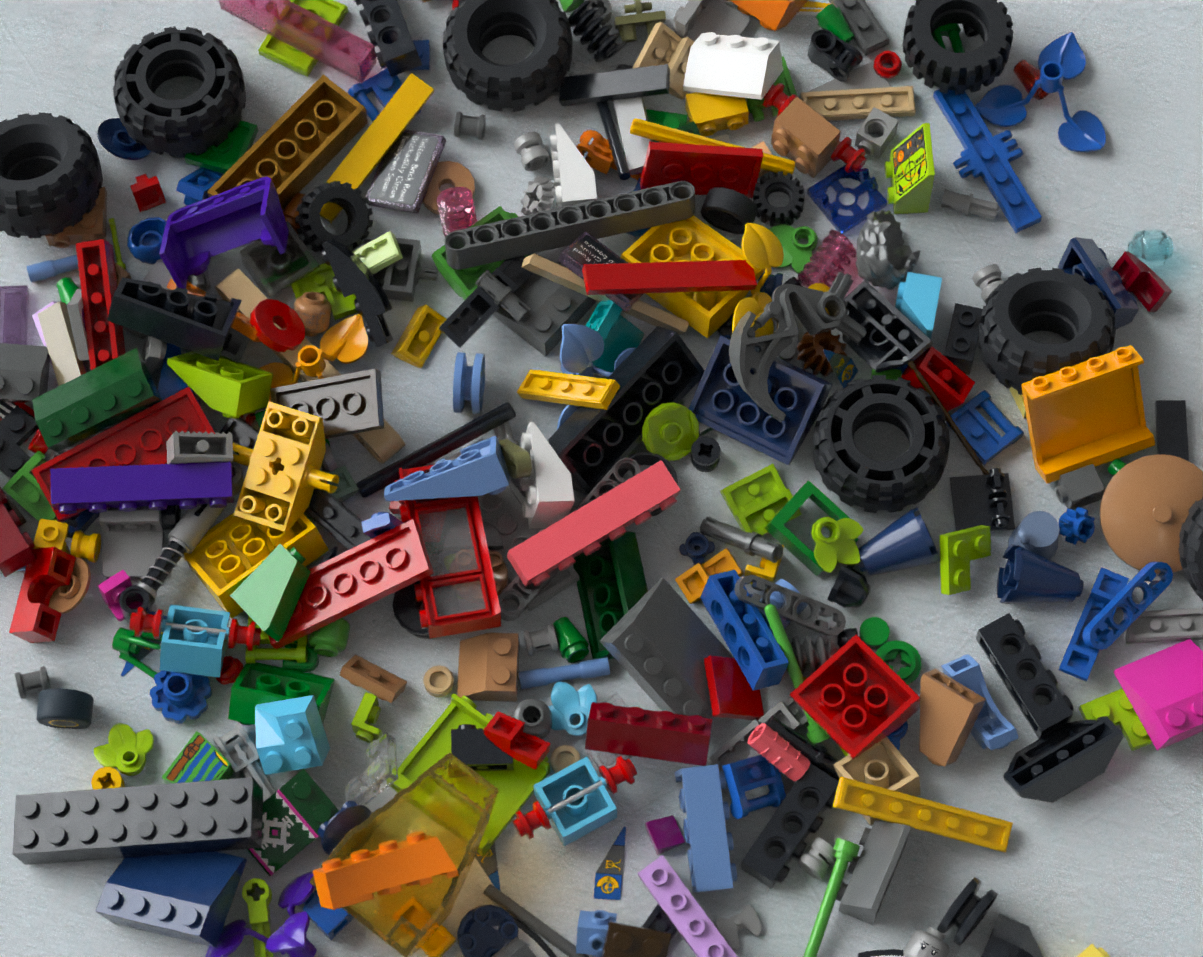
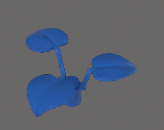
M1073 32L1057 38L1040 53L1038 58V67L1041 71L1040 79L1035 80L1033 88L1025 99L1022 100V94L1017 88L1010 85H999L989 90L975 105L980 116L991 124L1001 127H1012L1026 119L1027 111L1024 105L1030 102L1038 88H1042L1046 93L1058 92L1063 114L1067 120L1058 129V138L1061 144L1074 152L1098 151L1105 146L1106 133L1098 117L1085 110L1076 112L1073 117L1069 115L1064 87L1062 86L1063 79L1069 80L1081 75L1086 65L1084 52Z

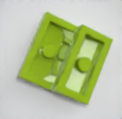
M773 463L720 490L741 530L749 533L756 532L761 535L768 532L764 529L765 526L793 497L789 488H785ZM798 509L787 522L802 515L800 509Z

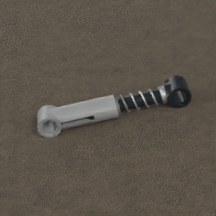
M231 462L233 476H235L233 479V495L236 496L242 489L244 482L243 472L239 463ZM197 504V508L186 510L168 535L169 545L162 548V555L156 557L154 566L148 568L149 573L146 576H142L141 581L136 585L126 588L121 593L119 603L123 617L127 622L130 623L132 612L137 613L138 609L129 608V605L135 601L143 603L141 607H144L146 614L152 613V605L155 602L157 590L160 586H164L163 582L168 576L171 577L170 573L174 567H178L177 563L181 557L185 558L184 553L191 554L225 507L211 508L209 504Z

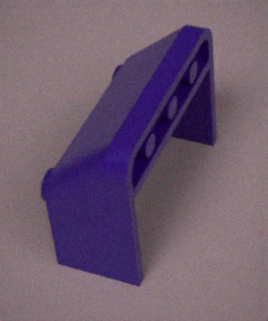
M262 177L180 208L169 215L166 220L159 255L178 288L186 289L188 276H198L204 273L208 268L211 257L252 241L261 239L264 245L276 246L280 254L286 252L289 230L271 178Z

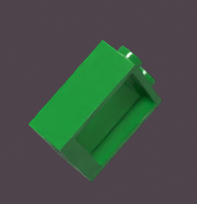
M808 480L764 529L784 545L811 572L818 576L824 570L818 565L814 552L788 530L784 524L808 498L836 521L850 517Z

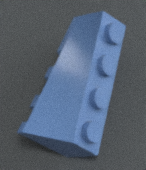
M718 764L679 769L675 771L676 782H682L683 788H680L678 798L680 809L687 815V819L683 821V831L686 843H690L691 847L690 850H687L693 893L733 888V882L737 881V870L735 863H730L729 851L733 850V838L731 832H726L725 820H729L730 814L728 802H723L721 789H726L724 772L719 771Z

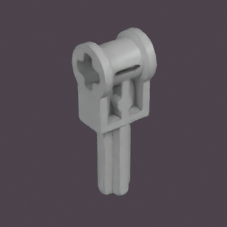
M240 723L235 724V729L222 737L216 736L213 738L223 756L231 763L235 775L239 776L243 773L245 778L253 777L263 788V802L276 792L258 764L260 758L256 747Z

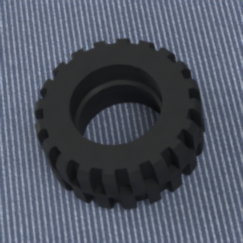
M916 0L915 5H912L908 12L902 44L903 53L906 54L905 61L907 66L913 67L912 74L919 80L921 78L925 79L924 85L933 88V86L939 87V92L946 94L948 90L955 91L956 95L964 94L965 90L969 89L973 93L980 90L981 84L989 86L994 82V78L1000 76L1003 72L1011 49L1013 22L1011 16L1007 14V7L1003 2L997 3V0ZM958 23L974 29L981 36L984 43L971 52L955 53L942 48L934 40L931 33L940 26Z

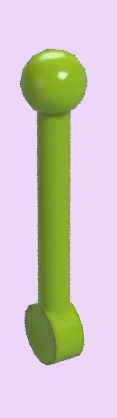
M109 218L116 261L120 267L126 270V264L122 262L115 219Z

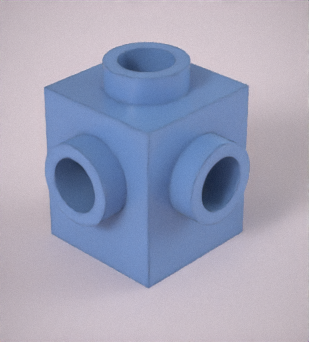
M580 910L577 926L576 953L602 957L608 922H616L617 913H608L604 910Z

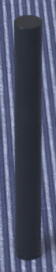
M608 101L596 102L620 180H628L631 176Z

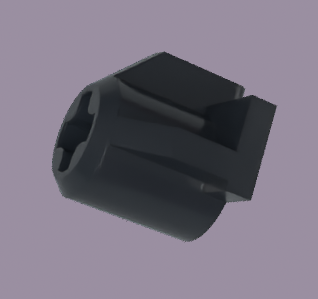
M856 564L840 568L835 584L828 596V601L835 602L844 608H858L863 605L871 588L865 575L854 570Z

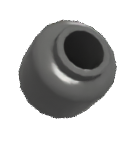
M526 699L516 706L513 718L525 722L524 733L531 734L540 739H544L550 733L552 713L543 701Z

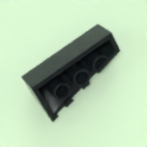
M122 277L113 295L107 321L219 361L242 300L231 298L230 302L217 300V295L205 293V296L201 297L187 294L188 289L177 287L171 291L164 290L160 284Z

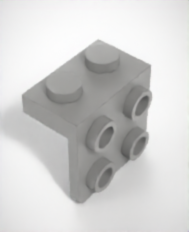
M689 0L685 7L681 6L677 10L673 21L675 22V33L681 38L689 37L695 42L701 33L713 32L717 35L741 36L748 27L750 18L748 15L720 0Z
M140 507L138 510L131 512L119 511V508H109L108 511L100 513L99 523L104 531L103 576L110 578L123 569L130 578L146 576L149 573L148 568L156 563L155 558L162 555L164 530L162 529L160 511L150 510L149 507Z

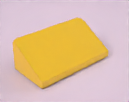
M428 305L418 307L391 354L415 367L422 368L442 333L439 327L447 319Z

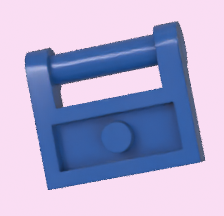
M386 68L363 83L353 85L348 90V94L365 107L366 114L373 122L380 113L367 97V94L372 92L384 108L403 83L397 75L391 77Z
M986 390L980 392L951 415L983 465L987 464L1024 435L1022 429L1019 426L1015 427L990 400L991 396ZM982 407L1005 433L1003 437L977 411L978 408Z
M761 754L722 766L732 800L730 812L736 819L744 818L750 812L769 806L779 807L786 797L779 769L773 764L768 763V760ZM768 785V794L747 800L745 791Z

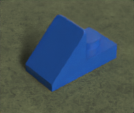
M200 167L179 180L176 191L185 194V205H191L209 198L207 191L223 174Z

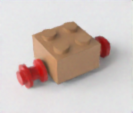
M782 83L776 86L773 84L763 97L765 99L763 105L766 108L774 106L778 109L777 118L774 121L771 144L780 156H786L793 160L795 167L801 173H808L813 178L831 160L833 162L843 161L846 164L845 171L847 173L853 170L858 172L867 161V158L864 157L866 154L865 149L855 150L851 146L852 139L850 137L839 141L840 130L803 102L796 94L790 97L784 93L785 86Z

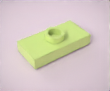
M391 231L352 251L369 268L372 274L403 258L395 235Z

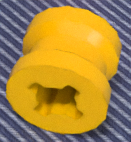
M76 530L72 537L70 555L85 558L89 562L96 563L100 555L101 535L99 533L85 535L83 531Z
M112 767L98 769L91 781L93 789L125 787L120 773Z

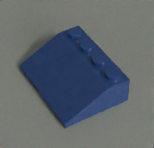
M720 335L688 409L695 414L697 421L782 463L790 465L823 408L833 384L776 357L769 369L767 384L771 400L778 409L786 414L784 420L779 422L759 407L747 392L742 389L730 363L729 346L731 335ZM755 347V351L759 352V348ZM750 369V373L754 375V371Z
M216 851L124 858L107 880L95 912L115 924L216 947L247 859Z

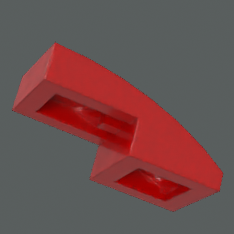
M497 711L484 728L483 734L506 754L536 770L549 753L551 743L524 733L525 722Z

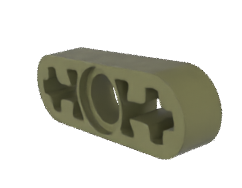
M508 439L499 440L509 476L514 479L530 477L532 464L528 451Z

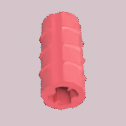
M761 723L747 740V744L767 759L768 763L773 764L779 769V772H782L794 782L799 780L810 766V760L767 724Z

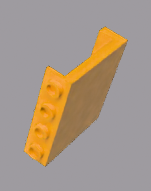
M1132 345L1118 348L1099 357H1092L1082 363L1064 367L1059 371L1036 377L1031 381L1021 384L1034 465L1046 484L1057 481L1060 475L1091 464H1094V467L1155 446L1154 435L1146 427L1138 365L1143 364L1144 360Z

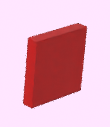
M712 655L704 658L714 717L759 720L764 716L760 689L752 690L735 658Z

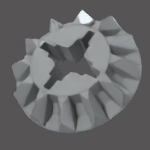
M536 176L534 181H529L528 189L523 191L525 195L520 202L523 204L521 213L524 215L550 210L554 203V183L547 177Z

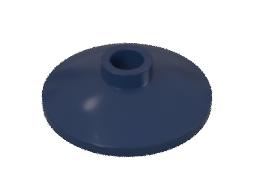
M120 118L107 119L98 127L97 137L100 144L108 152L119 158L141 160L151 152L146 149L145 145L142 146L139 142L136 143L129 136Z

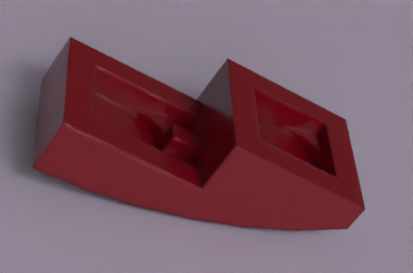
M1125 251L1112 267L1113 271L1118 272L1122 284L1127 292H1133L1148 312H1157L1172 293V290L1153 270L1129 251Z

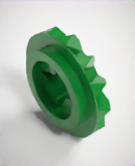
M894 640L883 644L877 650L876 654L892 670L894 668L892 665H889V662H894L897 655L900 654L901 664L906 665V667H901L897 675L907 685L916 681L921 671L922 662L918 651L911 644Z

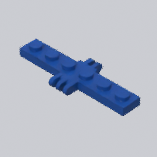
M939 89L934 91L933 98L965 149L960 153L961 158L953 162L956 169L964 167L958 172L960 177L965 178L973 175L974 178L982 177L1015 233L1041 222V214L1009 164L1024 154L1021 148L1010 152V150L1018 146L1015 139L1009 140L1013 136L1011 131L1006 130L992 136L966 91L964 94L957 95L952 90H948L947 94L939 92Z

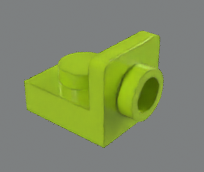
M365 692L351 726L358 739L367 743H372L373 740L381 743L383 739L382 730L370 725L377 722L381 707H378L377 696Z

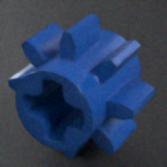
M1077 507L1076 510L1067 508V512L1063 513L1059 518V534L1066 536L1065 541L1076 545L1078 541L1086 543L1087 539L1094 533L1095 524L1093 521L1095 518L1089 516L1088 510Z

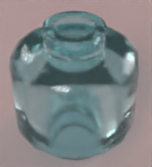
M1160 229L1139 230L1134 234L1132 241L1128 243V251L1148 267L1163 266L1173 254V241L1170 236H1167Z

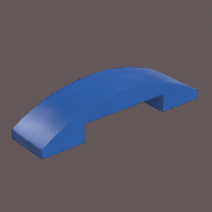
M1101 567L1060 664L1059 671L1087 682L1099 650L1091 649L1085 645L1082 636L1083 630L1127 585L1129 578ZM1095 631L1097 634L1095 641H1101L1099 635L1102 631Z

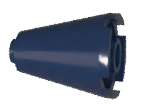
M918 507L908 511L859 547L860 562L857 564L861 573L867 571L869 576L939 562L940 556Z
M1011 544L1006 549L1003 558L1008 560L1005 568H999L997 578V598H1001L1000 603L1073 602L1076 597L1081 596L1084 583L1080 579L1079 573L1019 545Z

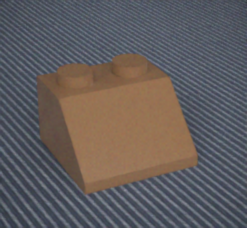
M485 633L460 641L457 696L461 698L464 695L475 701L517 702L520 652L518 633Z

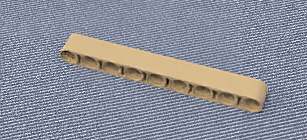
M239 269L234 270L215 286L216 291L224 301L230 302L231 298L242 300L238 312L249 319L251 312L257 304L268 299ZM274 323V325L278 329H281L276 323ZM305 337L296 350H287L286 352L271 350L295 374L297 368L295 363L299 362V351L303 347L312 344ZM324 359L326 365L322 373L324 378L341 375L328 360ZM303 370L299 377L301 382L318 379V377L307 376ZM385 419L383 429L352 434L381 464H384L405 446L403 439Z

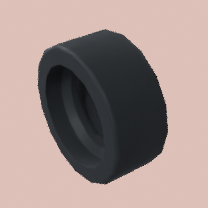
M715 187L708 191L700 213L712 226L728 233L743 235L745 224L754 223L758 208L750 198L737 191Z

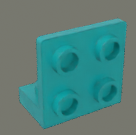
M616 299L600 301L585 325L597 331L604 341L603 354L597 360L592 361L593 366L609 372L615 371L614 363L618 355L628 348H637L645 335L643 331L620 315L624 305Z

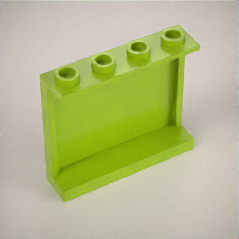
M453 693L450 705L397 770L392 768L385 778L389 787L481 856H484L516 816L515 812L519 811L534 793L533 785L544 780L550 773V764L547 762L549 759L546 756L535 770L513 758L514 770L453 772L451 762V729H458V726L463 724L476 725V728L484 730L494 717L489 713H486L484 716L476 710L477 705L471 699L464 695L460 698Z

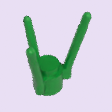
M120 627L113 638L112 649L120 652V659L130 662L154 679L157 673L133 657L132 654L137 655L142 646L159 650L161 648L159 644L144 639L162 641L163 635L161 634L159 640L154 639L153 633L143 632L140 637H135V631Z

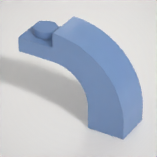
M969 654L941 666L944 674L986 699L971 730V734L982 749L989 748L991 751L1008 746L1010 742L1019 739L1016 728L996 707L986 686L980 665Z

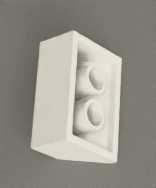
M713 32L701 33L690 48L683 89L688 92L762 100L783 71L780 42L763 37L746 38L740 35L727 36L717 35Z

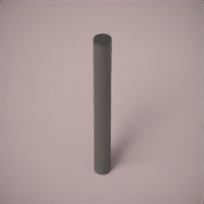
M492 884L487 886L483 893L568 957H589L587 954L576 953L575 945Z

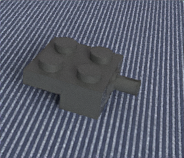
M396 238L403 258L373 275L380 283L388 299L413 302L415 288L419 279L437 281L438 269L421 268L420 257L422 249L420 240ZM364 239L363 245L371 242L372 240Z

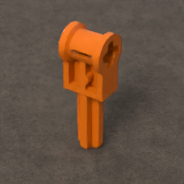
M584 131L580 137V144L576 145V148L582 156H584L586 151L588 152L585 160L589 166L606 175L610 168L617 170L608 140L604 139L597 131ZM591 138H593L594 140L591 145H588ZM642 172L630 177L638 180L641 178Z

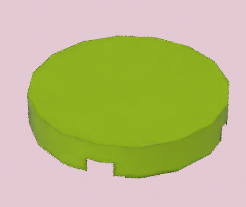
M675 402L663 403L654 408L646 417L642 427V440L646 449L653 455L658 454L668 461H676L691 452L693 443L699 437V423L695 414L686 406Z

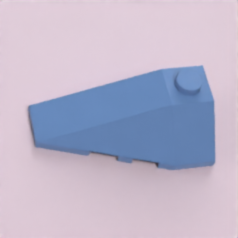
M497 436L461 449V455L452 461L443 458L435 462L436 464L427 473L416 471L386 486L384 492L385 500L400 501L482 496L487 493L489 495H496L503 492L506 486L509 485L510 476Z

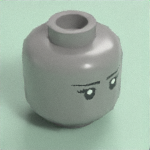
M929 927L927 931L917 929L913 932L904 948L903 954L905 957H947L950 948L943 942L945 935Z

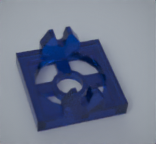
M846 165L807 189V194L840 235L866 220L868 214L873 211L878 212L887 206V200L879 192L876 178L869 176L868 168H862L858 172L853 170L847 173L845 171ZM850 178L859 181L861 184L854 189L844 188L839 180ZM829 186L837 193L836 200L831 204L826 194ZM868 192L869 201L866 208L862 210L857 204L858 197ZM843 193H851L855 197V202L851 205H843L839 201V196ZM838 210H850L853 215L843 216L838 214Z

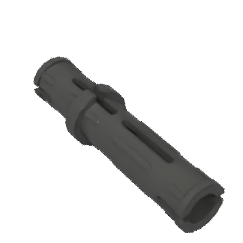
M708 516L706 519H703L700 525V533L702 535L740 548L747 555H757L776 563L783 554V546L781 544L766 540L759 533H749Z

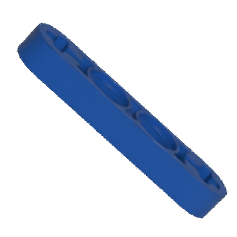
M1150 562L1145 565L1088 623L1082 635L1085 645L1091 649L1098 650L1111 646L1170 585L1173 579L1171 567L1164 562ZM1155 570L1161 571L1158 575L1160 581L1153 580L1156 577ZM1136 587L1141 588L1143 591V599L1138 604L1132 598V593ZM1117 607L1121 608L1124 614L1123 620L1119 624H1116L1112 617L1113 611ZM1096 630L1102 631L1099 635L1101 641H1095L1097 637Z

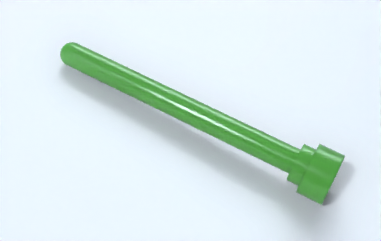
M768 604L764 611L774 637L789 661L787 670L796 689L805 680L778 611L773 604ZM804 711L809 723L807 726L808 732L806 733L808 740L816 744L831 738Z
M840 838L836 839L833 850L836 851L834 857L837 859L803 957L817 956L848 862L852 863L853 857L857 858L860 845Z

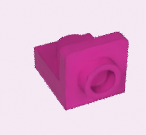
M124 569L98 585L103 601L120 622L124 620L119 603L120 595L126 588L132 586L130 577ZM135 601L129 605V608L138 609L143 603Z

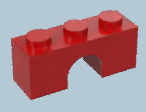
M56 547L31 549L36 560L26 566L9 633L30 643L55 641L62 613L50 608L49 601L53 592L58 587L70 584L76 557Z

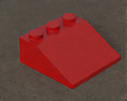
M857 635L851 638L790 693V697L853 760L897 730L920 709V696Z

